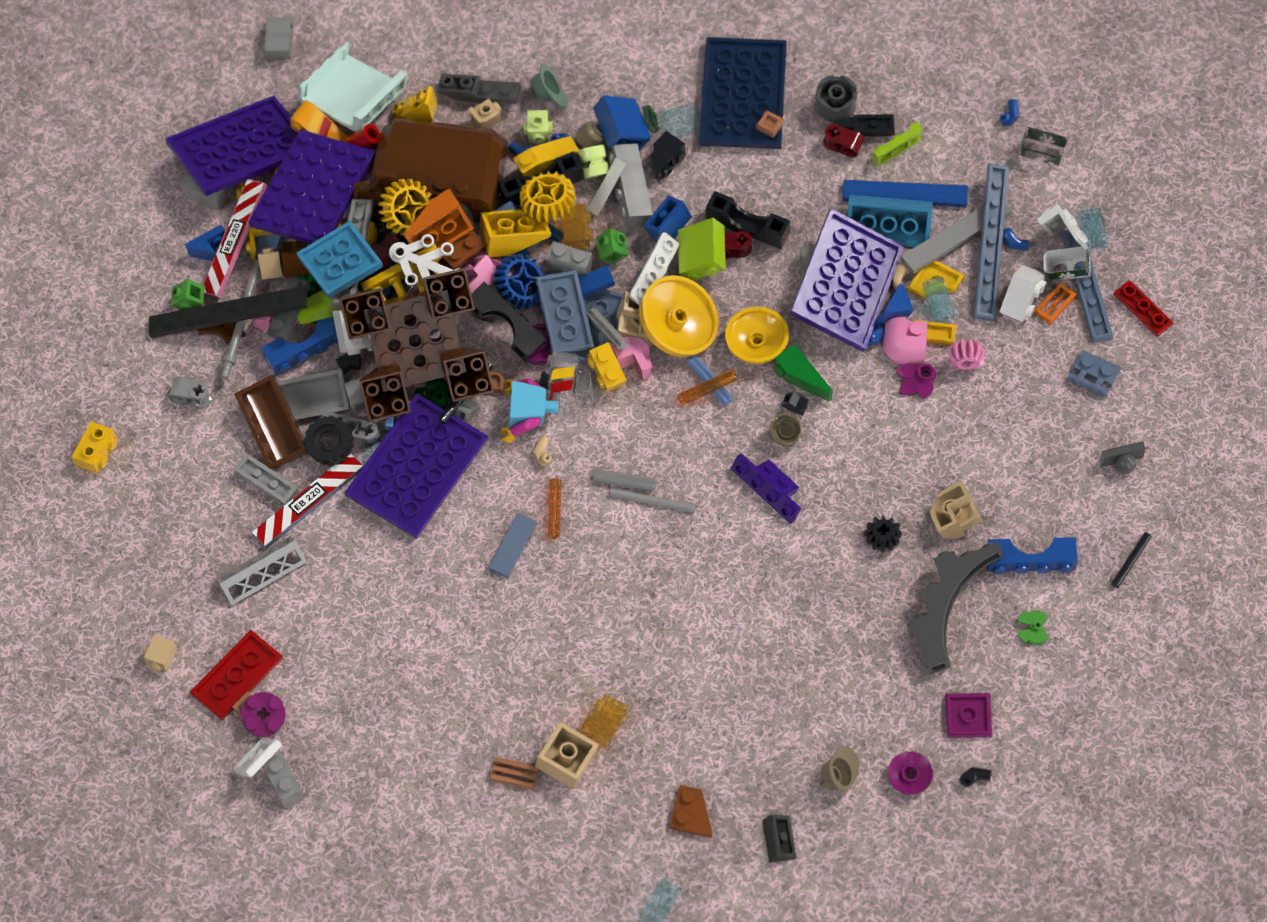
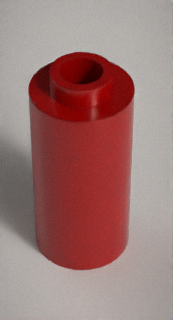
M367 124L342 141L370 148L379 142L380 131L375 125Z

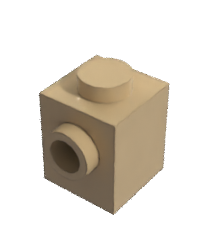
M274 247L263 248L262 252L258 253L262 280L283 277L279 249L275 250Z
M153 635L150 644L146 645L143 651V657L148 668L154 672H160V670L167 672L177 651L176 644L172 640Z

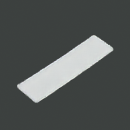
M615 158L601 186L588 206V210L596 216L599 214L626 165L618 158Z

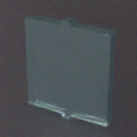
M693 103L659 112L663 124L662 129L667 130L678 139L700 133V116L697 115Z

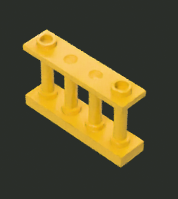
M433 244L431 248H426L416 255L421 256L438 248L436 244ZM443 257L437 258V259L432 260V261L435 262V263H438L439 259H441V258H443ZM409 262L412 273H415L418 277L416 285L419 291L422 292L424 291V283L416 264ZM400 263L360 283L364 291L381 288L383 292V289L393 286L399 297L407 295L401 284L405 275ZM408 314L404 317V321L406 322L415 316Z

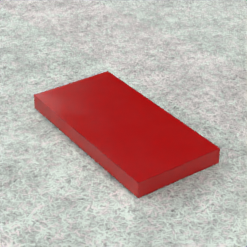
M250 630L190 691V694L223 721L233 711L232 706L247 691L250 693L283 659V656L255 632Z

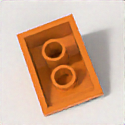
M447 189L428 203L404 236L409 244L421 240L424 235L429 234L433 236L434 244H436L437 248H441L442 244L446 242L452 243L474 228L451 190ZM430 238L424 239L425 244H431L432 240ZM423 247V248H421V249L415 251V254H417L418 252H420V251H422V250H424V249H426V248Z

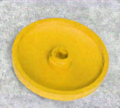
M665 276L652 283L641 297L639 305L641 325L651 342L663 352L676 357H692L700 354L713 343L719 326L717 309L709 294L696 282L682 276Z

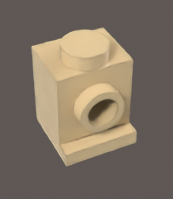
M487 99L478 106L468 109L470 120L476 127L490 128L501 121L500 113L502 110L496 101L492 103L490 99Z

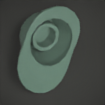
M542 64L539 73L530 79L534 93L542 101L554 100L559 106L567 108L569 101L565 91L557 81L552 69L548 65Z

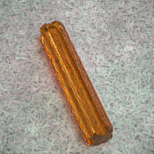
M730 369L677 395L678 400L682 405H685L737 381V375L733 369Z
M559 478L550 479L549 539L560 538L562 483Z

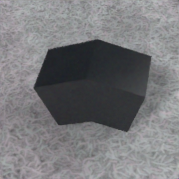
M345 353L336 359V363L342 369L343 374L350 370H360L361 355L360 353L355 355Z
M795 392L785 394L781 405L791 412L804 416L808 406V399L797 395Z

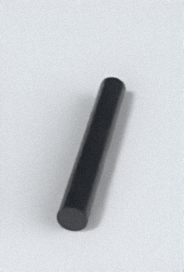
M1144 532L1111 583L1114 587H1120L1152 538L1149 533Z

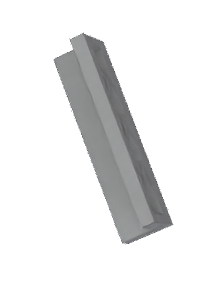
M289 536L215 580L232 606L300 567L307 561L296 540ZM295 550L300 559L293 564L285 562L287 555ZM273 562L280 564L278 572L274 575L266 573L268 566ZM252 574L261 575L258 584H247ZM235 584L242 586L240 594L232 598L228 588Z

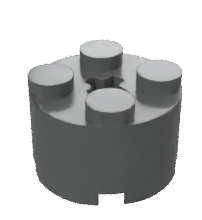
M829 75L823 78L816 90L815 106L818 114L833 124H837L838 120L850 118L856 110L857 89L855 83L843 75L840 77Z

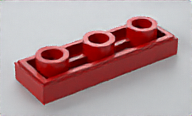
M1128 280L1114 291V296L1156 337L1173 325V321L1131 280Z

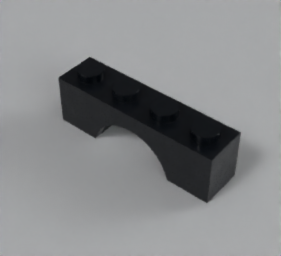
M574 151L555 158L551 166L541 172L543 175L547 174L548 171L552 175L555 172L559 176L564 174L566 179H570L572 184L583 180L582 165ZM514 174L499 180V193L504 204L511 201L514 205H521L519 195L522 186L525 185L526 180H531L532 176L523 177Z
M714 191L706 205V220L714 218L728 229L736 232L745 231L751 235V238L779 249L783 248L790 234V220L773 213L768 216L751 214L742 209L732 197Z
M484 281L471 294L475 310L471 311L479 319L495 316L509 324L513 332L511 349L525 363L544 345L546 340L544 334L538 328H533L525 315L522 313L518 314L513 309L514 307L509 300L500 297L493 285H488Z

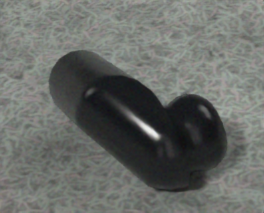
M970 767L960 776V783L964 787H970L979 779L990 781L992 770Z

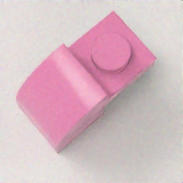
M633 336L623 337L628 342V346L625 347L624 351L616 349L610 342V346L621 368L635 363L643 380L651 377L650 369L653 367L649 359V346L645 341Z

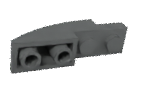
M441 74L436 91L439 94L459 101L481 104L490 99L492 103L496 101L501 106V103L517 104L521 85L519 82L485 81L475 75Z

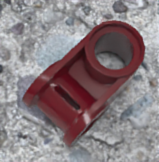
M831 124L825 129L823 145L828 150L855 158L859 154L864 136L858 131Z
M745 231L725 232V259L749 256L752 252L751 235Z

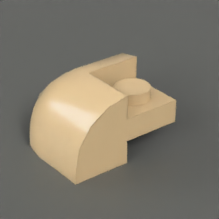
M626 292L617 310L615 322H617L616 330L622 337H638L645 341L648 346L654 345L647 337L641 325L639 305L629 298V292Z
M963 481L937 494V499L930 510L931 518L939 534L946 539H958L966 536L964 532L966 529L983 521Z

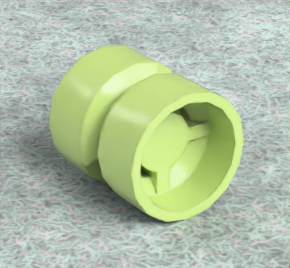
M604 145L578 150L580 162L584 163L582 167L584 179L607 175L609 166L608 162L604 161L606 157Z

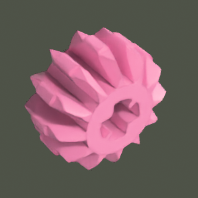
M962 339L961 342L956 341L954 345L950 346L949 361L955 369L972 371L973 368L978 369L980 365L984 364L985 349L979 341Z

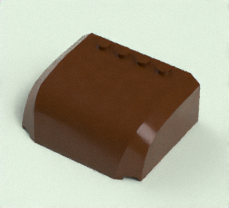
M397 118L382 129L371 178L375 176L376 170L397 173V183L399 179H404L405 181L412 179L413 182L419 181L420 186L427 187L425 192L432 194L429 198H435L447 189H450L457 201L471 202L474 223H480L481 212L497 210L500 197L498 181L502 180L504 176L509 143L492 128ZM409 191V195L415 196L411 191ZM373 205L372 211H375L376 207H380V210H383L382 206Z

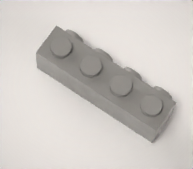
M638 144L613 145L611 152L608 153V164L612 165L615 158L620 159L626 164L615 184V198L619 201L620 219H623L624 227L643 226L652 216L653 212Z

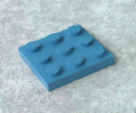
M351 221L296 253L299 260L329 299L383 267L382 261Z

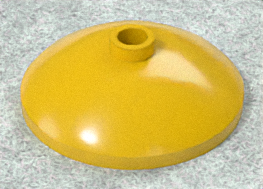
M750 307L739 311L730 319L726 327L725 339L728 349L739 360L751 364H763L774 360L775 357L786 349L789 340V330L783 317L776 311L765 307ZM757 340H758V341H760L761 343L755 344L754 341H757Z

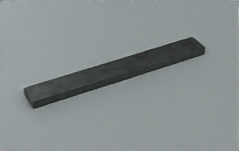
M301 286L149 316V336L156 338L307 308V288Z

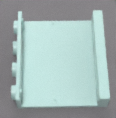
M346 42L341 48H337L335 53L329 59L327 58L318 70H314L306 81L300 84L298 89L299 101L302 103L304 100L311 102L327 117L356 132L365 125L370 124L404 91L407 74L399 71L393 78H390L348 55L349 43Z

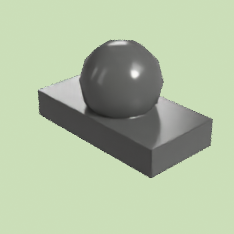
M1141 441L1102 451L1100 457L1102 467L1115 464L1116 469L1122 474L1133 472L1137 465L1136 459L1144 456L1146 449L1144 442Z

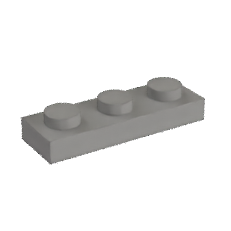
M246 454L234 468V472L282 505L289 502L298 492L297 486L249 454Z

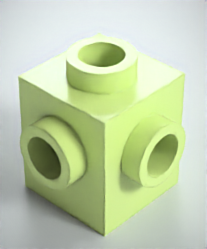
M548 110L527 111V122H524V135H528L529 143L540 144L549 142V134H553V122L549 121Z

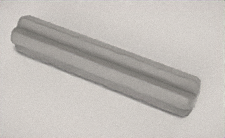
M591 308L587 313L590 321L616 349L624 351L625 347L628 346V342L597 309Z
M596 469L593 473L594 482L655 491L657 483L655 478Z

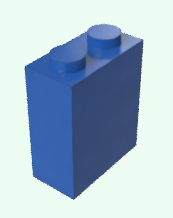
M603 95L594 105L593 110L608 148H613V145L638 144V149L641 150L650 141L651 136L636 99Z

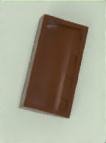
M270 375L234 393L268 468H277L309 454L305 448L304 436L275 376Z

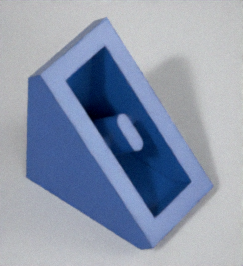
M900 283L891 294L877 319L878 323H886V321L896 317H906L907 320L914 311L903 284Z

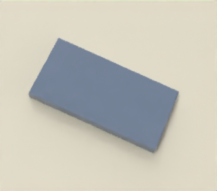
M577 270L535 277L552 357L594 349Z
M605 289L583 298L586 313L591 308L597 309L616 329L617 322H615V318L624 294ZM588 318L594 348L608 342L610 344V341ZM589 351L560 356L562 359L589 366L586 360Z

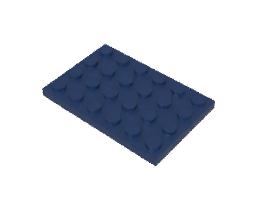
M706 37L699 146L781 149L783 125L774 138L757 130L756 125L766 110L783 118L787 40Z

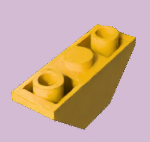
M428 86L416 94L407 97L405 100L396 103L392 109V121L397 118L432 122L438 104L433 88Z

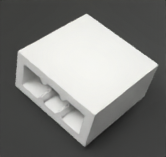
M342 309L333 310L340 352L355 355L359 354L360 349L367 348L368 351H373L369 335L349 340Z

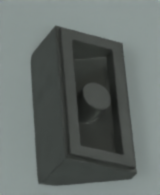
M769 815L763 819L769 862L797 859L790 816Z

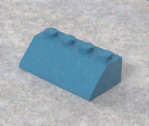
M850 195L847 217L902 246L916 247L930 238L933 202Z

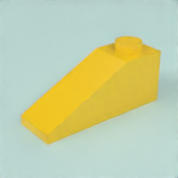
M568 136L531 147L513 159L523 177H528L546 170L557 157L573 151L578 155L579 149L572 137Z

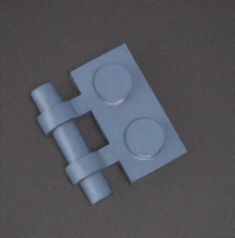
M1082 350L1073 366V370L1079 374L1076 375L1070 372L1067 380L1073 382L1076 387H1084L1090 390L1096 396L1099 394L1107 397L1109 389L1102 386L1105 384L1112 387L1121 367ZM1087 376V377H1089V378H1092V379L1096 380L1097 382H1096V383H1093V382H1091V381L1085 379V377Z

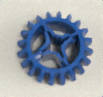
M522 253L516 256L512 254L502 259L501 263L496 266L497 270L493 272L496 278L492 281V283L497 285L495 288L499 291V296L509 300L513 307H517L518 310L530 309L532 306L539 304L540 300L535 277L546 275V273H541L540 271L542 266L536 265L537 259L530 261V255L523 257ZM514 268L512 276L508 277L509 269ZM532 287L530 296H526L528 288Z

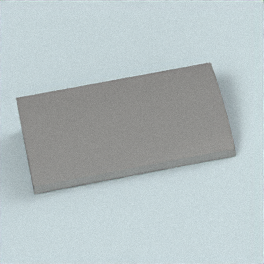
M342 369L278 381L296 421L322 416L328 412L338 413L349 410Z

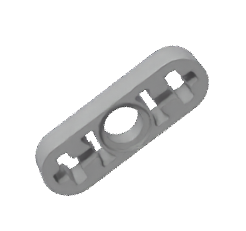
M332 412L321 416V418L323 416L338 417L346 425L349 423L355 424L352 435L356 441L373 443L380 436L379 429L373 422ZM372 429L373 433H369L367 436L364 431L369 432ZM333 431L326 432L328 434L338 436V434Z

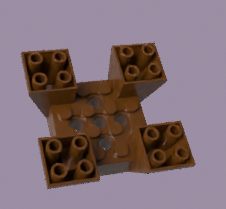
M465 268L423 277L424 291L384 301L381 288L339 298L349 340L369 335L377 368L359 380L369 422L410 413L411 410L405 387L443 377L446 378L452 402L494 392L485 351L460 347L453 315L475 310ZM408 314L415 316L414 321L411 323L404 321V317ZM437 329L441 331L438 338L430 337L432 330ZM414 334L420 336V340L417 343L409 342L410 336ZM391 340L399 341L398 347H388V343ZM417 355L425 357L424 361L420 364L414 362V358Z

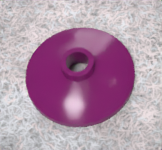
M903 752L891 761L888 768V778L891 785L898 792L906 795H916L922 793L930 786L933 779V768L925 756L917 752ZM912 773L914 774V778L908 779L906 777V774Z

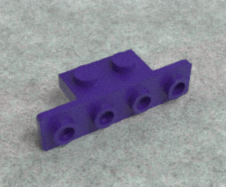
M742 453L738 454L731 466V470L788 523H794L801 511V507L790 496L797 493L799 486L770 460L755 466Z

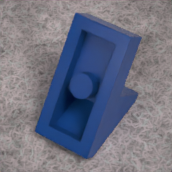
M220 224L187 242L185 247L189 257L213 261L216 254L212 248L220 246L225 234L222 225Z

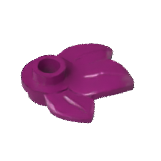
M908 363L896 370V373L904 379L900 388L901 394L911 396L918 393L922 399L932 394L936 370L930 364L918 366ZM923 373H928L929 376H928V377H923L922 374H923Z

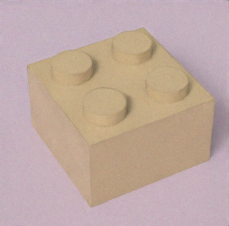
M560 722L539 754L535 768L574 790L596 755L599 744Z

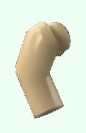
M904 263L896 265L891 280L894 290L900 283L903 284L901 279L906 273H909V269Z
M545 436L539 437L533 450L536 461L542 466H547L552 460L551 455H548L545 450L550 441Z

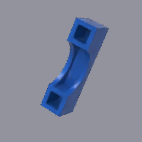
M329 317L317 320L314 333L303 342L288 343L276 339L261 347L263 358L274 375L285 374L296 364H303L314 354L325 352L334 343L339 344L334 318Z
M1076 537L1054 538L1050 547L1039 554H1026L1019 551L1010 539H988L987 543L998 542L1004 555L1003 558L988 565V572L1004 574L1007 571H1015L1016 573L1024 574L1028 571L1048 573L1051 570H1059L1060 572L1068 573L1076 570L1078 563Z

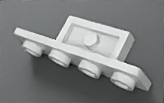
M664 232L660 235L629 293V298L638 305H640V300L645 290L666 274L667 267L679 246V243Z

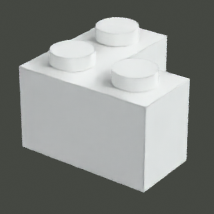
M1022 265L1012 276L999 313L1022 322L1027 316L1031 317L1035 305H1032L1033 300L1038 298L1046 286L1047 282L1044 281L1046 274Z

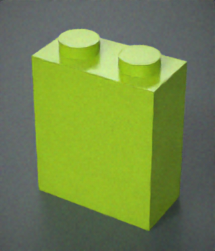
M710 218L678 229L680 275L692 281H698L700 278L716 275L718 272L726 270L725 230L723 224L714 218Z

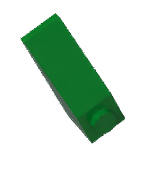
M795 344L775 357L773 369L778 377H783L786 382L828 402L832 400L833 390Z

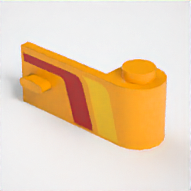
M307 100L303 101L289 119L291 128L298 133L301 129L340 141L348 137L322 111Z

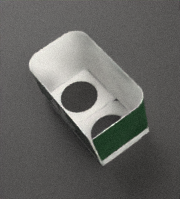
M1083 247L1050 250L1044 254V271L1051 281L1090 277V256ZM1079 261L1086 262V270H1074V266ZM1058 264H1065L1068 268V271L1053 273L1054 267Z

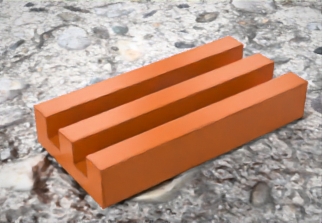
M1059 283L1034 310V314L1040 316V319L1047 321V324L1051 325L1076 298L1077 294L1062 283ZM1060 290H1063L1064 292L1044 313L1042 310ZM1067 294L1070 295L1061 304V306L1051 315V317L1048 316L1057 307V305L1067 296Z

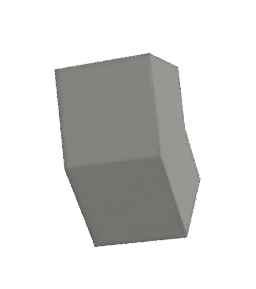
M470 398L465 399L457 407L454 416L464 422H468L479 409L478 403Z

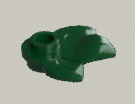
M442 378L427 381L426 387L415 389V395L419 394L444 410L451 402L448 385Z

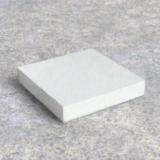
M262 737L233 767V770L238 775L252 777L282 744L277 739Z

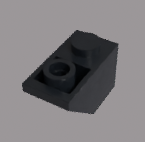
M667 130L653 144L656 179L658 181H661L664 176L668 177L677 162L681 163L686 156L685 143Z

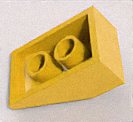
M523 209L481 212L479 234L482 241L486 244L485 250L489 258L510 256L551 237L548 223L544 219L540 222L536 218L531 220V217L526 215Z

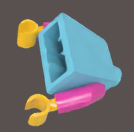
M531 379L506 380L505 384L509 388L503 389V391L510 396L509 427L511 428L510 430L508 428L501 429V433L507 435L501 440L505 443H511L516 436L543 424L545 413L557 414L558 401L546 400V389Z

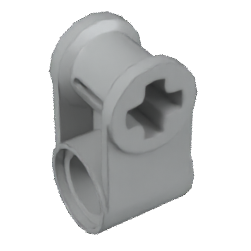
M184 377L175 378L168 398L175 403L198 408H205L212 401L211 394L208 392V387L205 383L189 380Z

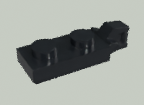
M894 114L853 115V117L847 120H838L837 125L849 130L858 131L863 136L895 135Z

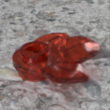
M390 232L385 237L382 245L371 243L372 250L382 261V271L390 268L387 266V262L392 260L389 255L391 246L394 243L400 242L397 235L393 232ZM398 249L396 251V254L398 256H401L404 254V251L402 249Z

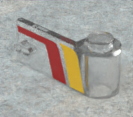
M554 351L552 355L548 356L547 368H550L546 400L558 401L557 414L545 413V416L570 419L575 376L579 367V355Z

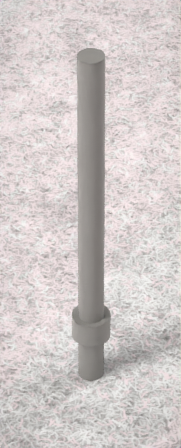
M259 267L252 268L244 298L254 294L260 274ZM246 320L236 322L228 352L225 353L223 358L224 366L220 376L223 380L229 379L232 366L236 363V352Z

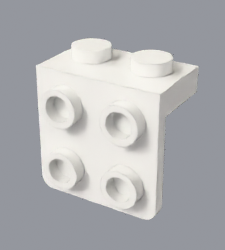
M1056 205L1052 209L1049 208L1043 211L1041 216L1037 218L1040 225L1051 236L1068 227L1075 240L1085 250L1089 248L1086 244L1089 241L1088 238L1077 226V221L1066 208L1062 209L1059 205Z

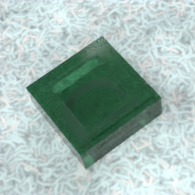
M649 104L643 106L646 126L652 133L659 131L657 113Z

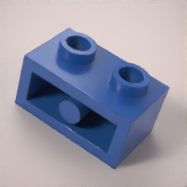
M668 195L643 226L651 239L656 243L664 232L675 239L678 235V229L683 228L692 218V215L683 201Z

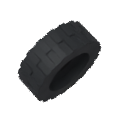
M323 416L320 419H316L305 432V448L311 457L321 465L333 466L334 464H340L341 461L347 459V456L351 454V450L354 447L352 431L338 417ZM333 431L339 436L337 447L329 451L323 450L319 445L320 437L325 432Z

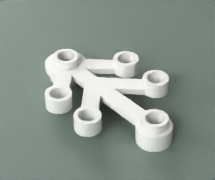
M426 234L421 240L409 245L403 242L394 243L389 250V255L395 263H400L405 275V283L412 287L417 284L418 277L415 273H412L409 262L417 265L422 279L423 277L430 276L428 269L439 274L453 271L432 261L442 256L452 255L454 251L453 245L446 242L442 244L441 248L421 256L413 254L412 252L423 247L431 248L433 246V236ZM430 238L432 240L431 244H425L424 239ZM445 246L451 248L449 253L444 252L443 248ZM398 249H402L404 251V254L398 256L396 254V251ZM413 276L415 282L409 283L407 281L408 277Z

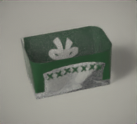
M1028 127L1027 132L1026 128L1022 140L1021 157L1059 167L1063 153L1060 156H1055L1024 146L1026 140L1064 150L1067 142L1066 138Z

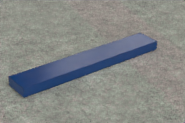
M843 180L842 201L849 202L850 195L929 201L933 202V206L967 207L968 185Z

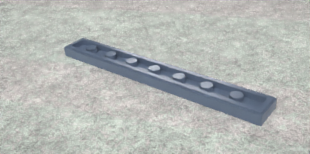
M991 163L988 164L986 173L973 318L988 321L996 319L1009 167Z

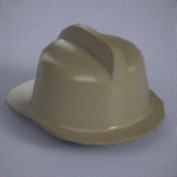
M839 747L832 758L821 767L822 782L820 785L822 788L828 787L830 790H840L842 792L849 791L859 774V760L856 753L850 747Z

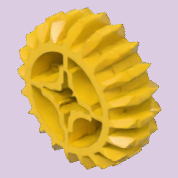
M549 171L545 175L540 172L538 177L532 175L531 180H526L525 185L522 186L519 195L520 204L525 214L529 215L531 220L536 218L540 222L544 219L546 223L550 219L556 222L558 217L563 219L564 214H570V209L574 208V202H576L575 188L570 179H566L564 174L559 176L557 172L552 175Z
M399 179L398 183L392 182L391 187L385 188L387 194L380 195L384 202L378 203L379 206H383V210H380L379 214L385 215L381 221L388 222L386 227L388 229L393 228V233L398 234L400 232V235L404 236L431 201L428 198L432 194L425 192L427 187L420 186L419 181L413 182L412 179H407L406 181ZM409 191H411L416 196L418 200L417 202H414L412 200L411 195H409ZM397 196H398V201H397V203L394 205V202H395V200H396V198H397ZM407 204H408V205H413V206H409L408 209H406V210H402V209H401V208H405V205H407ZM395 213H399L401 215V219L404 220V224L396 218Z

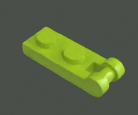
M912 123L910 130L901 135L894 136L885 145L876 147L872 156L874 165L879 167L920 142L921 124Z

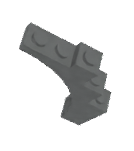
M998 542L987 543L976 551L964 552L958 558L954 550L951 552H941L938 554V557L933 558L942 582H933L928 584L926 588L921 589L930 613L919 614L909 621L926 668L930 674L951 667L947 653L946 633L953 605L965 585L978 572L1004 557Z

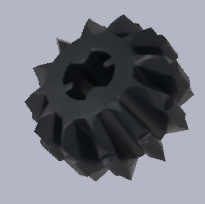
M884 515L881 517V520L874 517L873 523H867V530H865L864 536L867 537V545L873 544V551L878 547L881 548L880 551L882 553L885 551V547L892 551L893 545H899V538L902 536V532L899 530V523H894L893 517L889 520H885L886 517Z

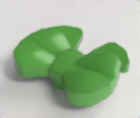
M1024 611L1021 613L1018 622L1030 625V629L1018 632L1020 640L1034 645L1044 644L1048 640V634L1043 630V625L1047 622L1048 616L1041 611H1031L1029 613Z

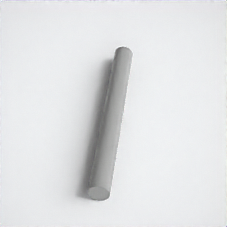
M611 488L610 492L611 497L695 513L696 509L695 504Z

